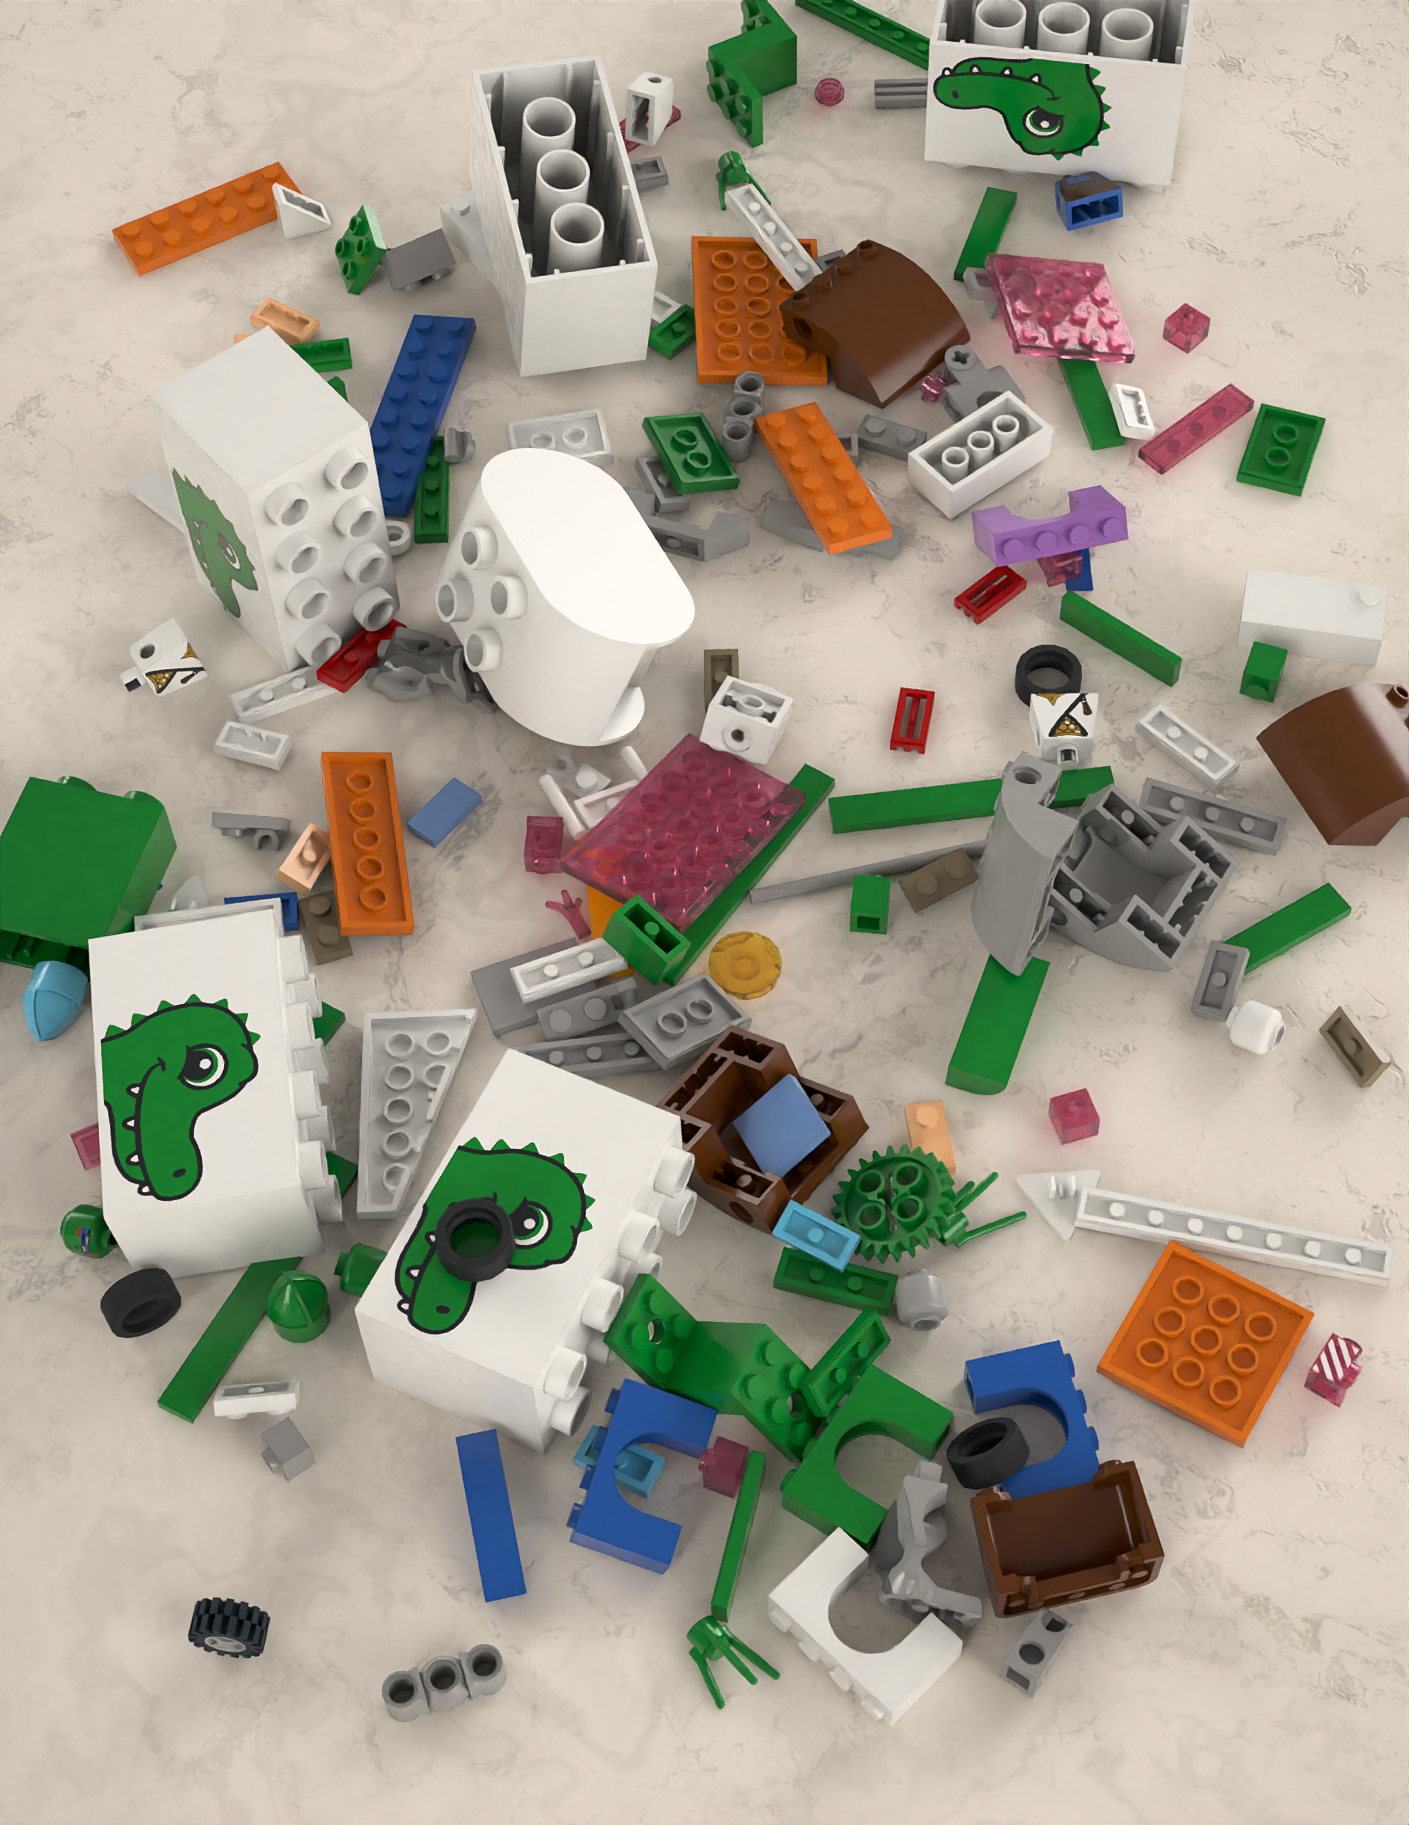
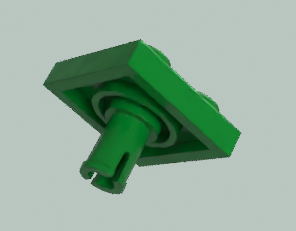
M362 204L358 213L351 218L347 231L337 241L335 246V255L339 262L347 292L355 295L361 293L377 265H382L381 259L386 251L393 249L385 245L374 207Z

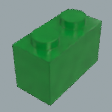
M638 894L612 914L602 935V938L655 987L679 967L691 944Z

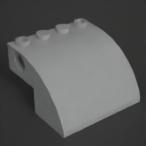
M1024 751L1021 752L1015 762L1009 761L1001 777L1003 785L994 804V811L996 812L986 835L988 843L980 859L979 868L981 870L971 905L972 921L976 933L986 950L1003 967L1017 976L1021 975L1047 937L1054 908L1048 906L1058 868L1071 851L1079 820L1047 808L1056 796L1063 768L1031 756Z
M1111 783L1098 792L1089 794L1073 817L1079 820L1071 851L1058 868L1048 901V906L1054 908L1050 925L1080 946L1116 963L1137 969L1168 972L1174 968L1240 862L1187 815L1163 828L1117 786Z

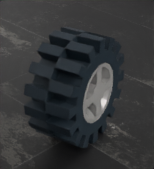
M213 1597L212 1600L204 1598L202 1601L198 1600L196 1602L188 1640L189 1642H194V1646L198 1648L204 1647V1651L209 1653L216 1651L217 1655L220 1656L229 1654L233 1658H239V1655L244 1658L258 1657L264 1650L270 1617L266 1611H260L261 1608L257 1606L249 1607L247 1602L241 1601V1603H236L234 1599L229 1598L226 1601H222L220 1597Z

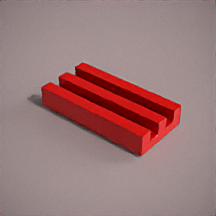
M1007 565L995 567L954 598V606L957 609L963 608L964 614L967 617L972 615L974 617L973 621L979 625L1024 591L1027 581ZM1004 575L1007 576L1005 579H1003V580H1002L1001 582H999L997 585H995V584L992 585L993 583H995L997 580H999V579H1000L1001 577H1003ZM986 590L985 594H983L980 598H978L973 603L970 602L972 599H974L976 596H978L980 593Z
M900 688L890 740V750L897 751V747H904V752H911L912 748L918 749V754H925L935 700L934 691ZM907 697H913L906 738L899 737ZM927 699L920 738L913 739L920 700Z

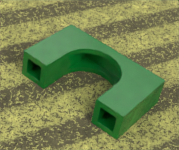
M872 1364L869 1365L863 1375L857 1374L854 1376L851 1384L852 1387L846 1393L848 1397L842 1406L836 1405L828 1414L824 1423L826 1429L819 1438L812 1437L803 1451L802 1458H804V1461L797 1471L793 1468L790 1469L780 1485L783 1509L827 1536H830L840 1527L868 1554L871 1553L877 1544L879 1531L888 1510L845 1483L835 1465L840 1451L849 1442L861 1436L883 1435L898 1441L932 1461L953 1430L954 1413Z

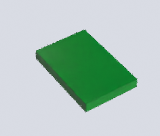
M1261 403L1236 481L1301 497L1326 418Z
M703 413L644 417L642 427L678 494L738 488L740 479Z

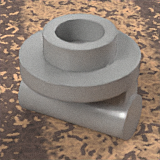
M452 427L445 428V461L463 465L468 459H472L476 443L472 440L471 433L466 431L460 432Z

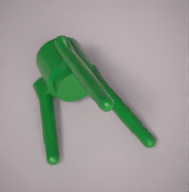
M734 151L724 153L718 160L720 172L716 174L721 210L725 211L727 208L724 201L725 183L738 184L742 180L745 183H752L767 203L771 205V201L753 178L748 167L744 165L741 156Z
M992 1172L974 1189L975 1183L969 1181L956 1193L957 1198L951 1200L956 1211L945 1214L951 1224L950 1226H938L937 1230L942 1237L937 1240L945 1247L953 1242L957 1248H960L972 1239L1025 1219L1027 1214L1022 1211L965 1233V1228L969 1225V1222L962 1211L999 1177L997 1172Z
M712 1615L700 1619L687 1633L688 1640L694 1646L689 1651V1655L697 1663L719 1709L725 1707V1702L706 1658L716 1661L725 1656L751 1685H756L758 1679L730 1649L733 1646L774 1680L780 1678L778 1671L739 1640L726 1625L720 1626Z

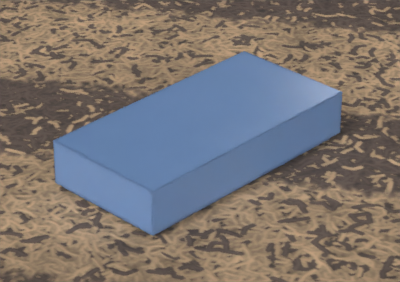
M454 777L407 822V828L411 833L435 848L482 802L481 795Z

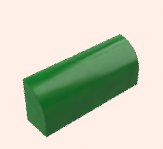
M991 954L989 955L949 1063L945 1085L979 1095H994L1005 1090L1051 962L1032 957L1021 975L1017 976L1003 967Z

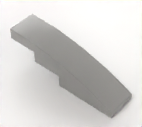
M769 500L760 528L820 552L823 551L824 546L797 501ZM890 524L892 526V538L844 552L857 557L862 549L893 561L904 528Z

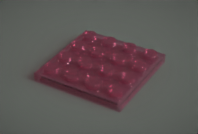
M988 253L984 264L1015 354L1132 363L1136 352L1103 264Z

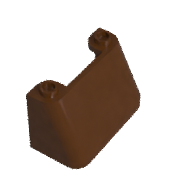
M1121 1460L1106 1461L1097 1467L1098 1472L1092 1476L1091 1482L1012 1500L1010 1493L1001 1492L1000 1488L997 1487L984 1489L978 1492L976 1497L971 1498V1513L990 1600L997 1618L1016 1617L1040 1611L1043 1607L1050 1609L1136 1589L1156 1580L1165 1555L1134 1461L1122 1463Z

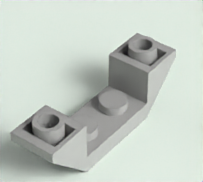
M623 487L664 552L707 562L744 548L750 542V519L736 514L717 511L710 529H701L697 526H690L670 521L663 517H656L654 494Z

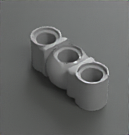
M744 372L737 376L732 400L727 404L723 412L722 448L731 463H742L750 458L751 445L755 441L754 434L757 433L755 418L764 415V379L756 372Z
M480 1644L473 1647L469 1652H459L460 1659L452 1656H436L428 1661L420 1672L416 1666L408 1672L396 1671L390 1674L382 1686V1697L387 1711L396 1721L411 1722L418 1718L420 1714H431L429 1707L439 1711L453 1710L463 1704L469 1694L471 1699L474 1700L480 1695L486 1696L497 1693L506 1681V1670L500 1651L492 1645ZM490 1663L496 1666L494 1672L488 1676H479L475 1673L476 1669L482 1664ZM448 1676L455 1679L454 1684L448 1689L439 1690L434 1687L437 1680L442 1677ZM402 1690H409L414 1693L413 1697L405 1703L399 1704L393 1701L394 1696Z

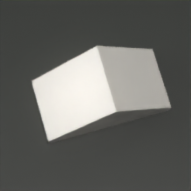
M277 183L272 186L277 217L285 240L329 229L331 223L323 204Z

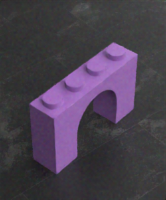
M1101 485L1069 491L1070 513L1046 519L1020 518L1013 515L1004 505L972 511L975 544L997 567L1129 540L1126 507Z

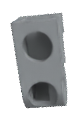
M1043 1607L1034 1620L1030 1621L1005 1657L1000 1678L1033 1698L1041 1686L1044 1676L1066 1644L1074 1625L1046 1607Z

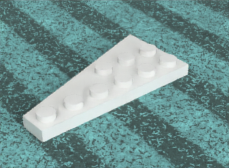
M476 1008L364 1013L357 1215L359 1220L398 1218L477 1018Z

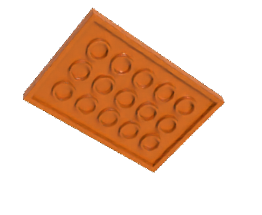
M692 236L691 260L697 384H735L737 376L741 373L756 372L763 377L764 385L826 386L828 378L826 355L790 340L786 336L779 305L796 291L753 237ZM797 239L814 261L818 257L817 239Z

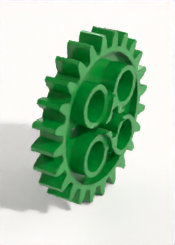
M903 1144L899 1153H895L892 1146H888L885 1156L881 1157L875 1150L872 1154L873 1161L868 1163L860 1158L859 1164L861 1169L859 1171L847 1170L851 1180L849 1182L839 1181L838 1185L843 1193L833 1195L832 1198L837 1206L831 1209V1213L836 1219L835 1223L860 1235L861 1240L854 1254L862 1253L866 1261H870L876 1255L882 1264L885 1263L889 1254L893 1256L896 1262H900L902 1252L905 1251L914 1258L916 1255L915 1247L918 1245L928 1250L930 1247L927 1239L930 1236L937 1239L942 1237L937 1230L938 1226H950L951 1223L945 1214L956 1211L951 1200L957 1198V1194L952 1187L955 1184L942 1160L938 1161L934 1153L930 1152L925 1155L919 1146L911 1153L906 1144Z

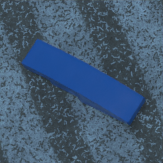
M496 1429L455 1437L485 1603L527 1594Z

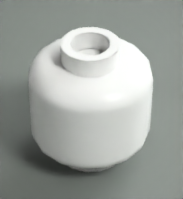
M1252 999L1244 1002L1240 1008L1233 1007L1226 1021V1027L1231 1029V1042L1258 1055H1263L1269 1050L1275 1051L1280 1045L1286 1030V1024L1282 1022V1015L1277 1009Z

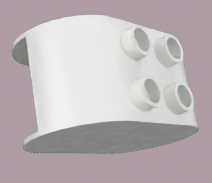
M521 448L509 450L498 454L486 464L435 581V602L438 615L444 622H450L464 647V657L468 667L473 672L479 673L499 707L529 730L554 741L577 746L607 745L620 741L634 732L643 717L645 708L644 698L638 686L659 647L669 645L680 639L688 631L695 614L694 602L688 589L624 489L611 476L596 466L577 457L546 449Z

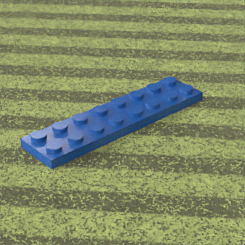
M415 314L413 316L370 428L384 516L407 517L420 475L424 473L426 459L430 456L434 445V437L439 432L477 328L474 318Z

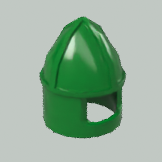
M283 1270L279 1272V1275L273 1280L266 1292L264 1305L267 1316L282 1339L292 1343H306L315 1340L324 1333L330 1323L331 1311L325 1284L317 1276L304 1270Z

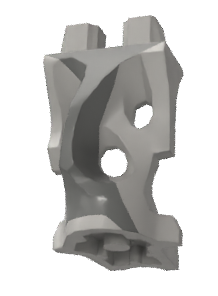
M397 627L391 640L380 641L377 648L378 657L382 660L380 666L368 669L365 676L367 684L373 690L382 691L390 701L432 697L434 693L432 690L434 683H439L452 687L455 697L461 703L471 702L482 713L496 714L498 704L494 701L479 673L473 672L468 667L464 657L463 645L450 647L451 645L446 639L425 632ZM475 682L479 687V691L475 689Z
M918 1460L915 1476L906 1475L903 1479L899 1494L889 1508L879 1531L875 1552V1571L883 1582L879 1602L888 1610L912 1620L915 1624H920L932 1612L947 1626L972 1630L974 1618H981L983 1606L980 1598L939 1588L922 1569L925 1557L941 1548L948 1537L945 1519L948 1485L939 1483L943 1466Z

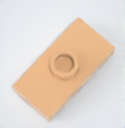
M268 298L250 316L251 325L259 329L269 326L280 338L293 345L308 343L321 329L320 321L271 298Z

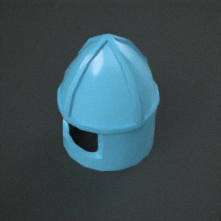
M43 961L37 963L34 967L28 988L23 993L22 998L29 1032L37 1040H54L64 1033L74 1020L80 1016L82 1011L81 1005L88 987V978L82 971L67 963L58 961Z

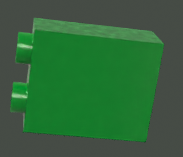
M30 776L0 836V962L34 969L37 963L43 961L63 962L82 971L88 978V982L91 983L88 939L135 932L134 916L147 914L177 849L165 806L152 795L141 791H129L124 797L98 792L88 782L73 776H63L59 778L58 782Z

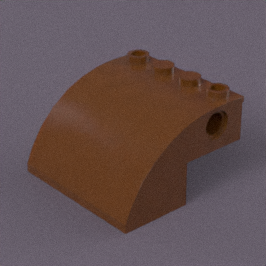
M870 239L860 242L855 249L844 257L837 259L830 268L822 274L816 275L810 283L799 291L792 293L786 301L779 305L787 338L830 357L836 388L881 409H884L944 361L945 353L949 348L956 345H965L970 341V334L954 304L931 276L903 254Z
M1366 683L1328 692L1291 710L1269 725L1256 737L1328 845L1377 846L1402 817H1409V692L1403 686L1398 684Z
M730 1025L655 1106L680 1116L682 1149L694 1154L695 1157L693 1170L686 1186L732 1218L769 1235H772L790 1199L803 1205L869 1129L852 1095L801 1077L785 1044ZM791 1074L800 1083L831 1132V1135L782 1177L769 1172L763 1174L733 1122L786 1075Z

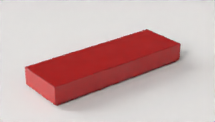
M392 618L386 626L377 631H367L362 627L316 670L317 680L345 694L364 676L366 670L368 671V669L381 660L377 653L380 641L391 640L397 627L407 628V626Z

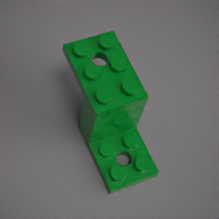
M743 0L741 2L743 13L742 34L709 46L708 61H706V69L709 74L707 93L710 100L719 105L724 117L727 120H731L739 136L745 138L752 148L763 144V96L797 83V35L767 0Z
M638 1274L603 1342L649 1386L718 1410L717 1414L744 1416L790 1462L802 1463L803 1451L808 1442L815 1436L823 1420V1417L814 1416L798 1385L811 1369L767 1324L697 1321L651 1274ZM650 1322L654 1326V1334L651 1340H649L650 1334L648 1330ZM789 1396H791L792 1399L791 1411L789 1408V1404L787 1403Z

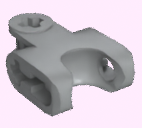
M965 345L952 346L946 351L944 359L946 369L943 373V382L946 387L940 390V397L945 410L955 424L1008 390L1026 404L1022 391L1003 366L998 365L987 370L975 351Z

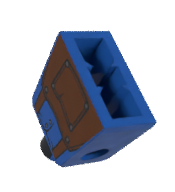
M1091 171L1076 176L1065 175L1061 180L1055 182L1056 209L1067 231L1123 217L1122 187L1100 173Z

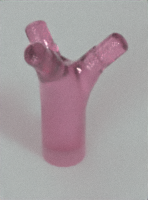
M562 890L561 895L564 904L553 901L545 903L547 908L558 911L568 920L578 939L582 940L590 936L591 930L580 911L583 902L581 898H576L575 903H573L568 891Z

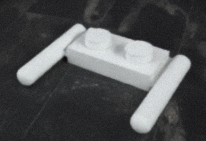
M623 747L620 754L636 779L575 800L572 805H569L551 775L545 774L540 778L539 783L574 840H580L586 834L591 836L649 815L652 810L660 811L667 806L668 802L633 747Z

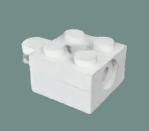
M727 676L709 704L699 741L708 744L717 751H728L742 756L748 762L766 765L784 734L794 699L777 693L774 688L766 684L748 683ZM739 731H743L741 740L737 739Z

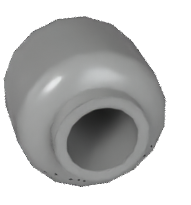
M914 1269L909 1271L907 1277L901 1279L896 1284L895 1297L898 1318L904 1324L909 1325L910 1329L921 1332L936 1329L941 1325V1321L948 1316L949 1304L946 1283L940 1276L930 1274V1271L927 1269Z

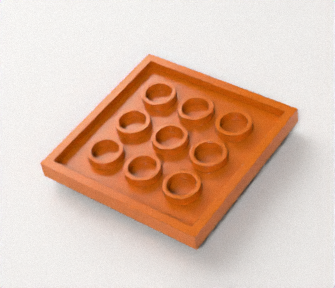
M1170 1240L1097 1365L1096 1372L1243 1449L1312 1323L1315 1313Z

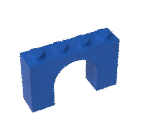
M1060 1340L965 1361L964 1381L974 1414L1014 1405H1032L1049 1412L1059 1422L1064 1431L1066 1443L1057 1455L1045 1462L1022 1467L1015 1475L997 1485L1001 1492L1010 1493L1012 1500L1091 1482L1092 1476L1098 1472L1097 1467L1100 1465L1096 1455V1451L1099 1450L1098 1437L1093 1426L1087 1427L1084 1414L1087 1413L1086 1400L1081 1389L1075 1390L1072 1377H1075L1074 1363L1070 1353H1063Z
M625 1378L619 1390L612 1388L608 1396L604 1411L611 1413L607 1427L599 1426L592 1449L598 1451L594 1466L587 1464L579 1488L586 1491L581 1504L574 1502L566 1527L573 1529L569 1539L571 1543L663 1575L671 1564L682 1526L639 1511L622 1497L614 1477L616 1458L621 1452L633 1445L651 1443L699 1459L707 1448L718 1410Z

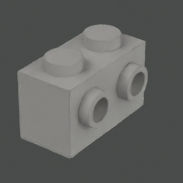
M442 228L386 251L381 259L392 289L396 290L403 287L405 293L422 286L420 280L427 276H431L434 281L450 274L448 267L457 264Z

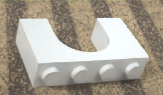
M838 1527L768 1595V1611L770 1612L768 1616L778 1629L784 1633L789 1630L800 1640V1648L811 1660L817 1662L820 1659L831 1670L829 1674L840 1688L845 1691L849 1689L854 1691L862 1699L860 1703L863 1709L873 1719L879 1721L882 1718L891 1727L961 1656L963 1641L931 1612L901 1643L888 1651L868 1654L855 1651L843 1644L831 1628L829 1615L835 1603L868 1571L869 1554Z

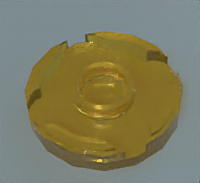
M749 931L731 933L717 941L710 951L708 961L710 977L727 994L737 996L738 999L742 1000L759 998L773 990L782 970V959L778 947L769 938L757 932Z

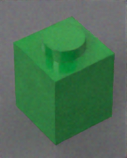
M1254 641L1243 671L1239 694L1273 703L1284 672L1288 650Z
M873 874L865 876L854 875L850 909V932L886 935L891 878Z

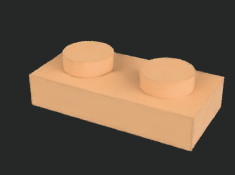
M310 822L274 877L305 897L331 857L328 834Z
M943 1101L905 1105L904 1115L912 1152L919 1146L925 1155L930 1152L934 1153L938 1161L942 1160L949 1174H955L956 1165Z

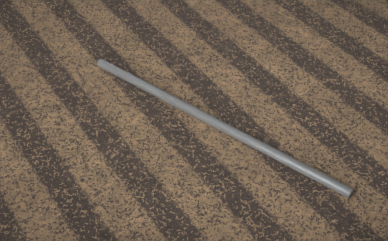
M979 840L749 890L751 904H757L853 883L854 875L865 876L873 874L881 877L922 868L963 847L968 858L983 855L988 840Z

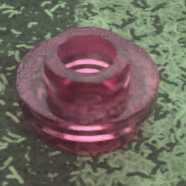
M825 78L819 81L814 95L816 101L820 104L833 106L844 99L845 91L839 80Z
M937 371L934 376L928 374L919 388V391L923 393L921 400L924 402L929 400L933 403L937 401L940 396V390L947 384V380L941 377L942 373Z

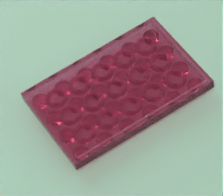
M690 733L561 860L562 871L623 905L638 894L681 934L686 931L806 804L805 793L725 751H717L711 748L708 744L700 742V738Z

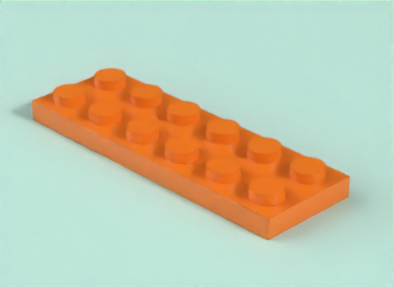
M278 161L114 228L112 233L115 241L137 274L141 276L278 219L272 186L275 183L301 195L303 194Z
M816 402L755 418V429L829 555L892 538V526Z
M321 752L320 768L340 936L413 935L415 926L392 752Z

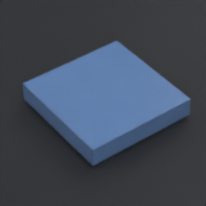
M791 1074L786 1075L733 1122L763 1174L769 1172L779 1177L786 1174L831 1135V1132L800 1083Z

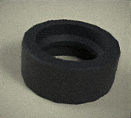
M1039 645L1030 648L1021 655L1016 665L1015 691L1019 699L1028 707H1030L1031 694L1080 692L1082 665L1076 655L1068 649L1057 645ZM1040 668H1053L1064 673L1068 677L1069 682L1062 687L1045 689L1033 684L1028 679V674Z
M472 1198L452 1205L439 1218L434 1234L441 1264L449 1274L463 1281L480 1282L490 1280L502 1273L513 1260L516 1244L511 1218L501 1206L490 1200ZM474 1222L488 1223L498 1230L500 1236L498 1246L484 1257L474 1259L461 1257L451 1247L453 1234L466 1224Z
M147 1268L128 1274L115 1282L103 1295L100 1309L111 1331L117 1337L133 1338L150 1333L166 1324L181 1307L182 1297L165 1269Z
M1005 1417L991 1418L972 1425L961 1432L947 1449V1460L957 1480L964 1488L973 1490L989 1488L1004 1482L1015 1475L1030 1457L1029 1446L1018 1424L1011 1418Z

